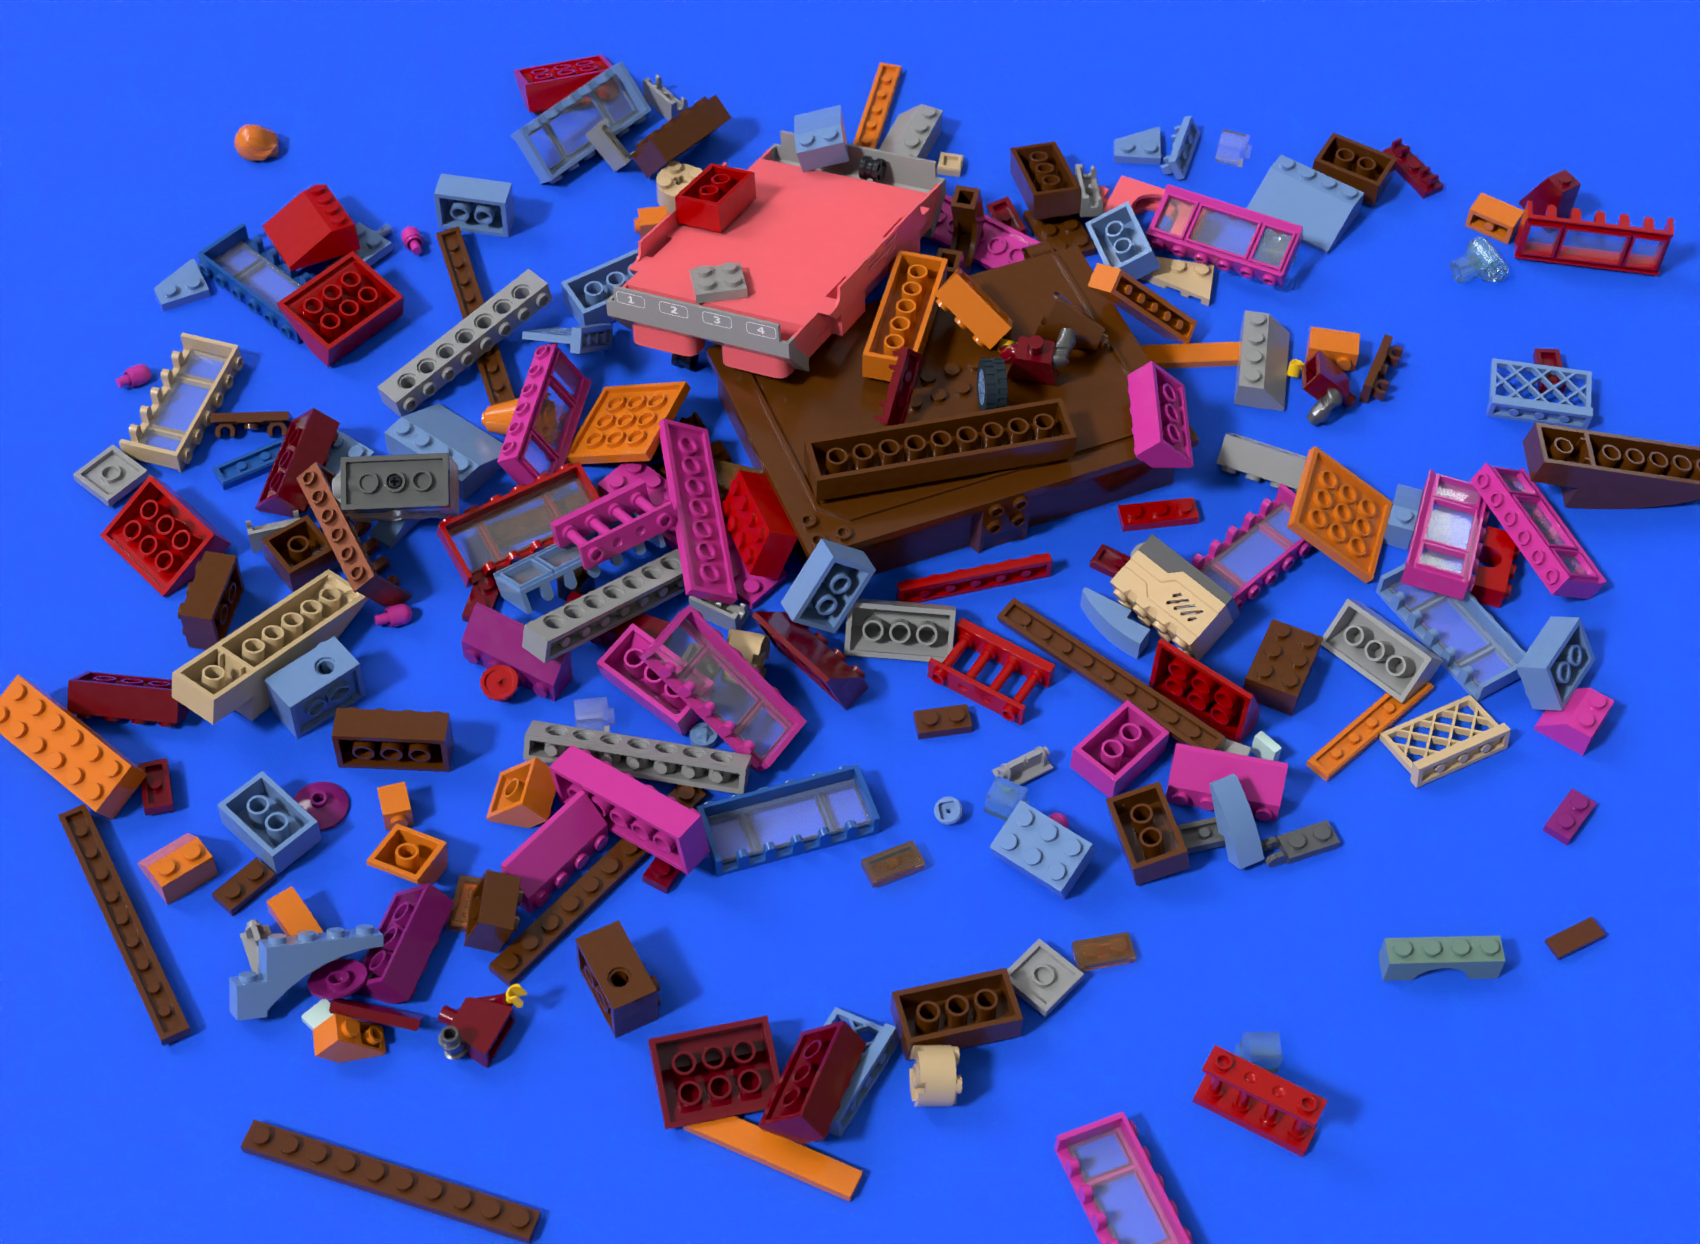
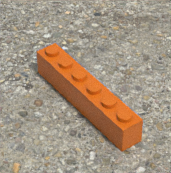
M1097 263L1090 277L1089 288L1164 338L1188 345L1197 321L1123 270Z

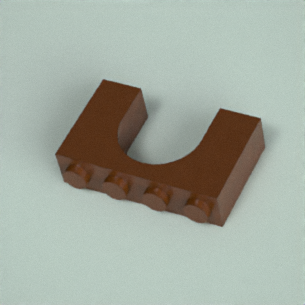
M956 185L951 202L953 216L951 248H938L936 257L948 259L947 280L959 267L968 276L971 273L985 222L979 188Z

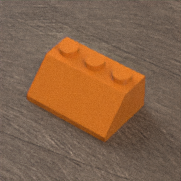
M960 267L935 294L938 298L936 303L945 312L950 310L956 316L954 318L955 322L964 330L968 328L974 334L972 337L974 341L982 348L986 345L991 349L1012 328L1013 320Z

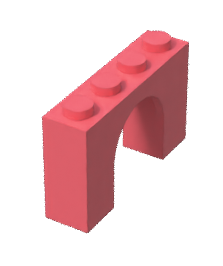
M1122 175L1104 207V213L1127 201L1135 215L1144 211L1156 212L1165 189ZM1171 200L1165 214L1174 223L1170 233L1182 235L1194 205L1187 207L1182 201ZM1202 208L1189 239L1197 241L1201 235L1209 215L1206 209Z

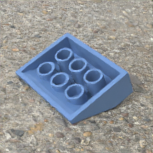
M1280 155L1270 167L1246 209L1303 226V239L1301 243L1328 254L1360 213L1364 192Z
M439 403L402 416L384 432L387 452L391 455L449 453L458 465L459 498L464 501L501 468L497 460L503 443Z

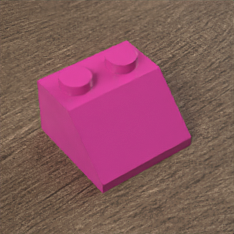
M1592 688L1576 689L1562 711L1545 710L1535 725L1534 730L1583 756L1606 721L1614 700Z

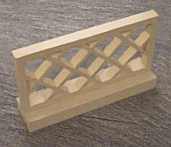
M1468 695L1380 733L1379 740L1411 774L1410 781L1418 788L1507 749L1511 729L1505 723L1499 725L1471 695ZM1469 706L1473 710L1474 715L1460 713L1458 709ZM1440 717L1453 719L1451 725L1435 721ZM1456 720L1472 723L1471 729L1455 726ZM1475 723L1486 725L1490 729L1486 731L1474 730ZM1424 727L1429 728L1430 731L1429 735L1413 732V729ZM1433 729L1449 732L1448 739L1432 736ZM1454 733L1469 736V738L1463 741L1452 740V735ZM1396 736L1407 738L1406 745L1395 743L1391 738ZM1411 739L1427 742L1426 748L1410 746ZM1430 743L1446 746V748L1435 751L1430 750L1429 746ZM1407 753L1424 757L1412 762L1407 757Z

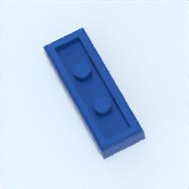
M284 438L212 467L213 474L225 491L270 472Z

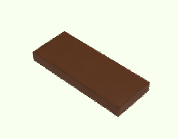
M1590 917L1546 938L1544 942L1559 960L1604 938L1606 934L1593 917Z

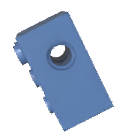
M335 636L319 643L316 648L264 679L272 712L297 739L335 716L336 708H347L366 696L360 663Z

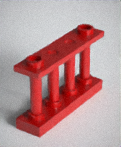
M961 617L956 624V645L942 663L933 658L929 660L927 677L934 683L943 685L998 713L1007 721H1013L1022 725L1026 706L1023 705L1024 701L1037 684L1047 688L1050 686L1054 678L1055 664ZM970 648L980 653V656L966 675L952 667L965 649ZM989 660H994L1004 667L988 687L976 681V678ZM1017 672L1027 677V680L1015 697L1011 699L999 693V691L1011 674Z
M1215 1045L1202 1068V1072L1206 1073L1196 1091L1192 1102L1303 1157L1317 1129L1315 1125L1327 1100Z

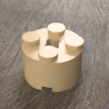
M671 161L667 164V167L658 173L656 179L657 202L660 206H666L668 214L676 210L675 196L696 178L702 170L689 164Z
M730 629L727 642L733 648L739 650L743 658L752 667L758 669L764 678L767 670L764 667L765 659H769V636ZM722 668L721 682L739 685Z
M914 1045L911 1050L910 1059H916V1062L913 1065V1069H909L911 1099L916 1101L914 1106L940 1107L956 1104L957 1094L962 1092L961 1075H956V1065L959 1064L960 1059L958 1046Z

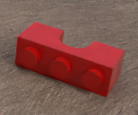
M1487 526L1478 560L1491 567L1478 565L1475 573V582L1470 594L1475 596L1480 604L1500 608L1502 600H1508L1512 584H1508V579H1513L1516 565L1512 564V560H1517L1519 548L1506 530Z

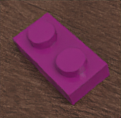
M1572 788L1547 821L1542 831L1568 845L1595 808L1596 802Z

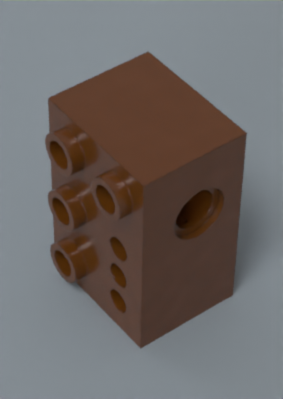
M619 920L575 939L578 969L615 1038L659 1019L658 1007L661 1006L657 994L660 992L659 984L654 975H648Z

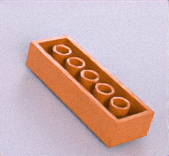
M898 250L863 352L862 377L890 382L894 370L889 368V364L896 365L898 357L893 355V351H900L901 347H905L923 354L939 306L936 303L938 298L935 294L947 281V258Z
M17 675L0 696V734L91 809L113 820L148 774L38 685L28 679Z

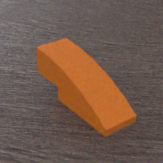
M292 886L266 901L269 913L286 936L298 935V932L304 930H311L316 933L323 932Z

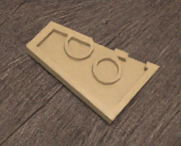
M1156 257L1161 268L1139 278L1164 289L1171 287L1181 291L1180 295L1187 298L1191 295L1200 299L1201 304L1209 306L1214 265Z

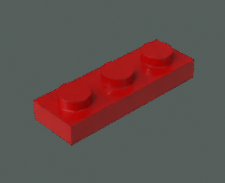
M1193 497L1118 505L1117 509L1123 532L1198 524L1199 514Z

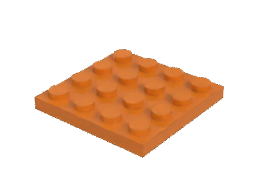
M687 381L604 387L573 439L565 462L573 465L577 462H580V464L650 461L661 442L660 426L658 423L663 418L674 420L691 389Z
M1314 446L1308 451L1287 528L1364 583H1368L1373 580L1393 502L1317 446Z

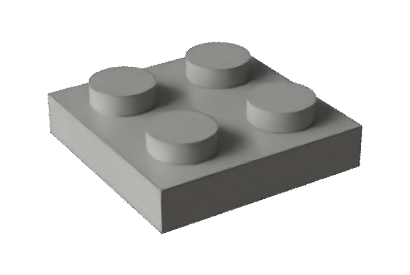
M727 262L718 266L709 267L702 265L689 269L696 304L748 297L747 286L740 263Z
M112 444L76 471L73 477L83 488L108 507H111L149 477L148 470Z
M1040 938L1007 969L1014 993L1044 1017L1084 977L1083 972Z

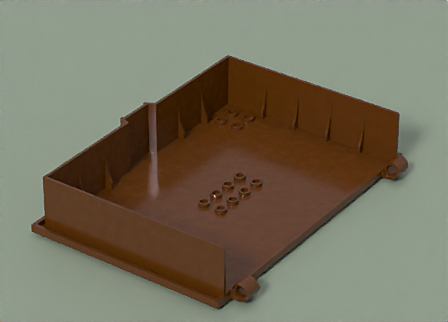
M1044 241L1023 247L1021 250L1024 253L1025 260L969 275L1013 320L1012 328L1002 338L1015 341V344L1020 336L1031 337L1035 335L1055 291L1061 293L1106 328L1104 333L1108 334V337L1102 349L1097 347L1096 351L1076 347L1072 349L1068 358L1069 364L1058 370L1056 385L1007 378V406L1062 398L1077 436L1074 458L816 501L804 463V441L886 427V425L881 424L880 421L875 419V415L882 416L884 407L878 404L880 401L886 402L889 381L862 377L863 352L881 300L865 304V312L843 336L831 334L809 358V372L795 369L788 377L773 378L725 366L723 364L721 345L706 349V356L718 378L719 400L755 472L767 476L798 539L793 548L802 566L805 565L821 538L864 551L876 569L873 575L970 546L979 554L991 547L1018 539L1025 540L1029 527L1173 483L1175 468H1152L1144 461H1140L1134 453L1135 445L1132 433L1133 425L1130 413L1131 405L1127 375L1150 361L1115 305L1088 287L1093 270L1078 246L1054 252L1050 244ZM938 306L923 352V358L904 423L979 411L977 400L979 359L1000 358L999 352H997L999 341L991 349L986 345L983 348L980 347L972 338L974 334L968 328L962 329L955 322L954 318L956 316L950 310L945 312ZM1005 364L1006 373L1008 374L1009 364ZM1189 424L1192 448L1197 447L1199 438Z

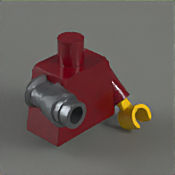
M1062 328L1056 343L1043 340L1038 335L1031 337L1020 336L1016 344L1015 341L1001 338L997 352H999L1000 358H1003L1005 364H1009L1007 378L1056 385L1059 368L1067 366L1070 362L1068 358L1076 344L1075 331L1070 328Z
M1320 350L1306 363L1298 359L1290 361L1287 375L1299 377L1302 370L1303 390L1318 400L1306 415L1312 425L1318 426L1320 423L1326 422L1335 406L1342 404L1344 407L1349 408L1355 402L1356 396L1349 391L1348 376Z
M513 984L505 993L477 998L467 997L459 1010L447 1005L443 1006L438 1016V1022L447 1026L441 1030L438 1040L440 1046L444 1049L445 1056L450 1060H457L467 1055L482 1066L489 1068L515 1023L514 1011L511 1006L515 1005L517 1008H521L524 1002L520 997L527 995V992L519 984Z

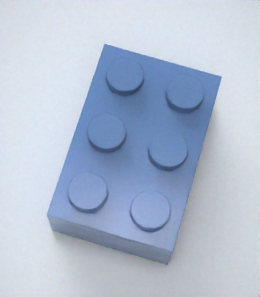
M441 173L434 192L438 228L450 229L459 226L460 231L509 238L515 220L512 183Z
M1128 201L1085 223L1104 265L1119 268L1136 280L1161 268Z
M821 538L784 596L781 604L792 622L835 634L876 569L864 551Z
M1551 616L1518 663L1517 672L1521 677L1532 709L1562 711L1594 663L1595 657L1580 617Z
M263 771L217 805L222 823L277 875L322 840L318 821Z
M1021 800L989 847L995 857L1064 900L1096 853L1092 843Z

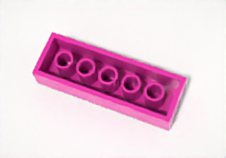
M571 745L549 766L561 804L565 805L580 790L584 791L607 822L609 831L680 871L689 874L710 852L702 821L703 818L697 810L681 805L675 798L667 797L659 793L653 786L637 781L631 774L615 769L609 762L593 757L589 751L581 750Z

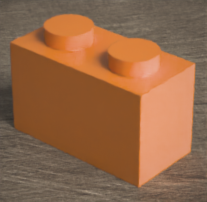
M1481 192L1469 210L1465 226L1505 244H1509L1519 228L1524 210Z
M1311 327L1307 340L1305 363L1320 350L1341 370L1354 372L1359 355L1360 333Z

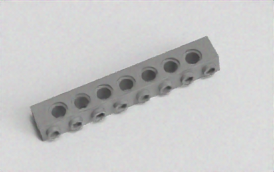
M527 269L381 383L377 389L383 403L400 417L415 410L423 401L434 395L442 386L453 380L461 371L472 365L475 360L491 350L494 345L509 336L513 330L528 321L531 316L552 301L548 283L530 269Z
M676 549L525 624L522 647L543 663H547L685 592L679 550Z
M535 720L531 722L525 733L524 760L537 757L544 763L553 764L573 745L581 750L589 751L593 757L601 761H607L615 769L623 773L627 772L636 778L735 794H744L749 781L751 755Z

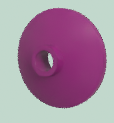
M321 781L308 784L300 789L293 798L318 821L320 831L338 825L345 818L349 809V801L345 791L340 786L331 782Z
M342 959L329 962L316 969L308 979L309 991L312 995L321 999L346 997L359 990L365 984L368 977L367 969L361 962L356 960Z

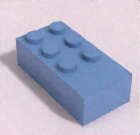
M638 249L561 282L563 301L580 326L616 321L607 315L606 300L614 294V286L622 287L636 274L628 268L635 262L638 256Z

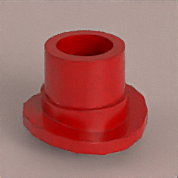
M495 665L483 672L480 679V687L484 695L490 700L507 702L512 699L519 685L516 671L506 665Z

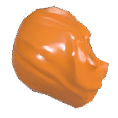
M247 124L240 127L236 133L234 147L239 156L252 162L263 161L269 157H277L279 140L276 132L257 124Z

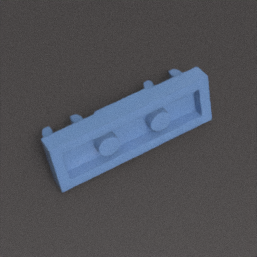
M1192 116L1184 117L1182 124L1174 127L1176 134L1171 136L1174 142L1171 155L1164 157L1163 160L1166 165L1160 166L1163 174L1167 175L1173 172L1177 180L1185 178L1200 135V131Z

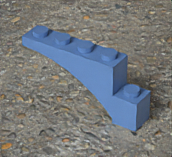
M360 924L356 926V929L350 930L332 927L328 928L327 932L322 933L304 930L294 936L277 933L269 935L267 939H259V974L246 971L239 973V976L229 977L230 1013L237 1021L267 1017V1011L303 977L342 956L364 949L384 946V935L373 925Z

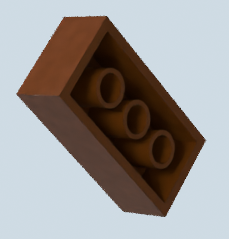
M716 94L709 99L704 96L692 107H688L676 118H672L662 125L661 128L656 129L635 145L637 150L631 156L646 178H649L669 162L675 160L708 137L732 117Z
M1056 141L1010 148V173L1034 220H1046L1058 216L1067 217L1080 213V187Z
M355 707L336 708L332 741L338 767L450 772L454 740L449 713L440 711H395L382 708L374 710L358 709Z
M1007 968L897 990L891 993L890 1010L895 1027L897 1028L905 1061L912 1060L910 1059V1054L914 1045H951L952 1047L958 1046L959 1049L1018 1037L1021 1034L1023 1017Z

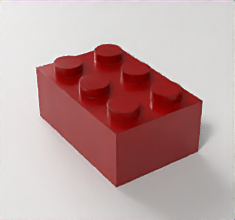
M711 163L675 196L677 223L685 224L692 228L707 229L711 232H722L756 199L754 172Z

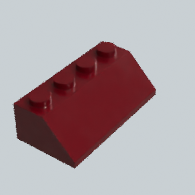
M315 408L291 421L256 504V510L294 517V510H298L299 514L308 510L310 504L296 478L315 462L325 467L330 458L328 454L329 449L335 444L339 436L337 430L340 423Z
M86 671L68 680L67 710L76 714V717L80 719L104 716L105 721L111 722L121 721V718L131 719L133 724H148V721L159 722V726L174 727L186 718L188 708L172 698V679Z
M845 1021L801 1032L760 1120L758 1127L761 1130L801 1144L825 1139L866 1046V1043Z

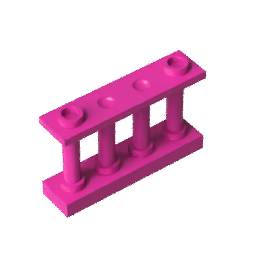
M640 478L550 522L555 544L559 548H563L571 543L578 546L583 568L588 570L674 527L676 518L670 501L658 507L650 503L646 482ZM640 509L646 512L636 518L630 516V514ZM617 520L623 523L613 529L607 527V525ZM595 531L600 534L589 541L584 538Z

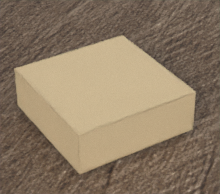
M941 152L937 174L960 177L964 155Z

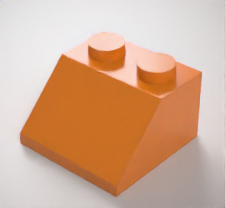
M535 757L500 772L486 819L490 822L531 828L546 822L551 815V806L557 793L549 765Z
M396 823L366 862L369 866L413 883H431L434 885L448 867L447 842Z
M189 833L137 863L167 905L218 875L213 856L197 836Z

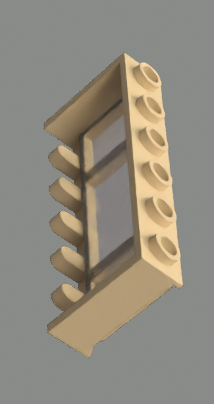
M183 332L180 337L184 350L183 352L175 350L172 352V370L162 369V388H151L152 406L142 405L140 407L141 425H130L129 434L131 441L124 439L119 441L121 451L130 458L177 469L180 473L185 465L190 463L192 453L196 445L201 443L206 427L211 425V413H215L217 407L219 408L222 405L223 396L227 389L232 387L233 378L243 366V357L240 354L239 345Z

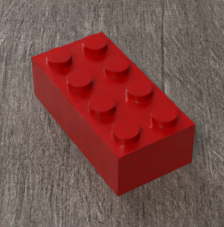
M739 470L735 479L730 483L725 501L721 503L724 523L749 574L778 579L798 539L767 476L765 474Z

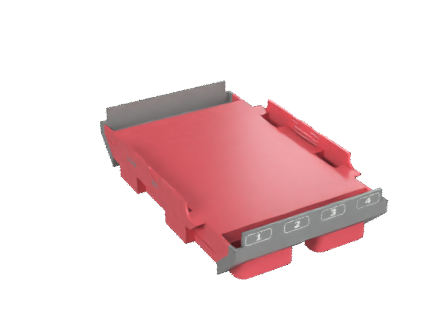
M781 130V145L774 143L746 170L755 174L756 199L722 232H711L707 229L692 228L685 224L677 223L676 210L673 213H669L638 241V256L635 262L628 268L636 274L622 287H613L614 294L606 300L607 315L625 327L632 329L634 342L640 346L682 356H694L705 348V340L722 346L723 364L731 368L773 378L788 377L795 369L809 372V358L831 334L843 336L865 312V298L888 273H891L898 250L920 253V239L922 236L927 238L933 237L946 195V178L937 177V161L847 143L850 161L803 172L796 154L794 133ZM865 155L871 156L874 160L882 158L886 161V173L882 182L877 183L870 178L868 180L860 179L858 173L859 165ZM726 162L722 164V166L728 167ZM727 262L740 263L747 286V298L696 304L689 269L702 265L709 267L718 266Z

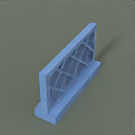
M600 323L572 328L552 327L522 332V339L571 344L570 353L583 354L612 349L613 324Z
M1492 358L1489 404L1486 416L1587 430L1593 417V408H1591L1592 372ZM1497 367L1506 368L1511 374L1503 378L1497 372ZM1524 371L1532 372L1536 378L1528 382L1521 373ZM1549 374L1556 375L1561 381L1553 385L1546 376ZM1513 378H1516L1523 385L1518 390H1515L1508 383ZM1573 378L1585 379V385L1578 388L1570 380ZM1539 381L1548 388L1542 394L1533 387ZM1564 384L1573 392L1567 397L1558 390ZM1503 386L1510 395H1496V390ZM1528 390L1535 398L1533 400L1524 399L1520 394ZM1553 393L1560 402H1548L1545 397ZM1577 396L1584 403V407L1574 406L1570 400Z
M835 1007L823 1026L836 1023L838 1019L850 1023L851 1028L857 1034L868 1031L877 1034L873 1041L866 1043L863 1050L866 1052L861 1055V1061L855 1068L851 1083L841 1100V1106L830 1125V1133L841 1138L899 1045V1039L895 1026L885 1023L882 1027Z

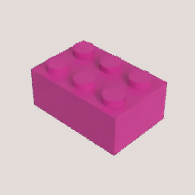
M1127 700L1073 748L1070 768L1107 797L1117 796L1166 751L1170 732Z

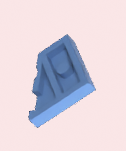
M1160 127L1115 139L1113 144L1114 163L1160 165Z
M195 259L189 260L154 288L155 295L163 311L210 297L209 288Z

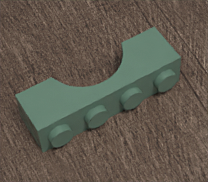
M1500 935L1385 938L1378 954L1383 981L1413 980L1424 972L1441 968L1461 970L1467 974L1469 979L1498 978L1506 961Z

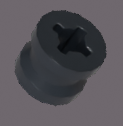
M865 155L859 165L858 173L860 179L868 180L870 178L874 182H882L886 173V161L882 158L874 160L871 156Z
M672 353L671 363L674 366L683 365L687 370L692 371L698 361L699 353L694 356H682Z

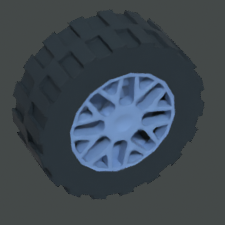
M980 358L977 370L979 411L1007 407L1008 383L1006 365L1003 358Z

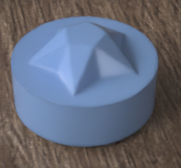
M698 723L691 728L690 743L692 746L712 749L716 745L718 740L717 733L707 723Z
M946 796L937 801L934 807V814L941 824L952 826L961 820L963 808L956 798Z

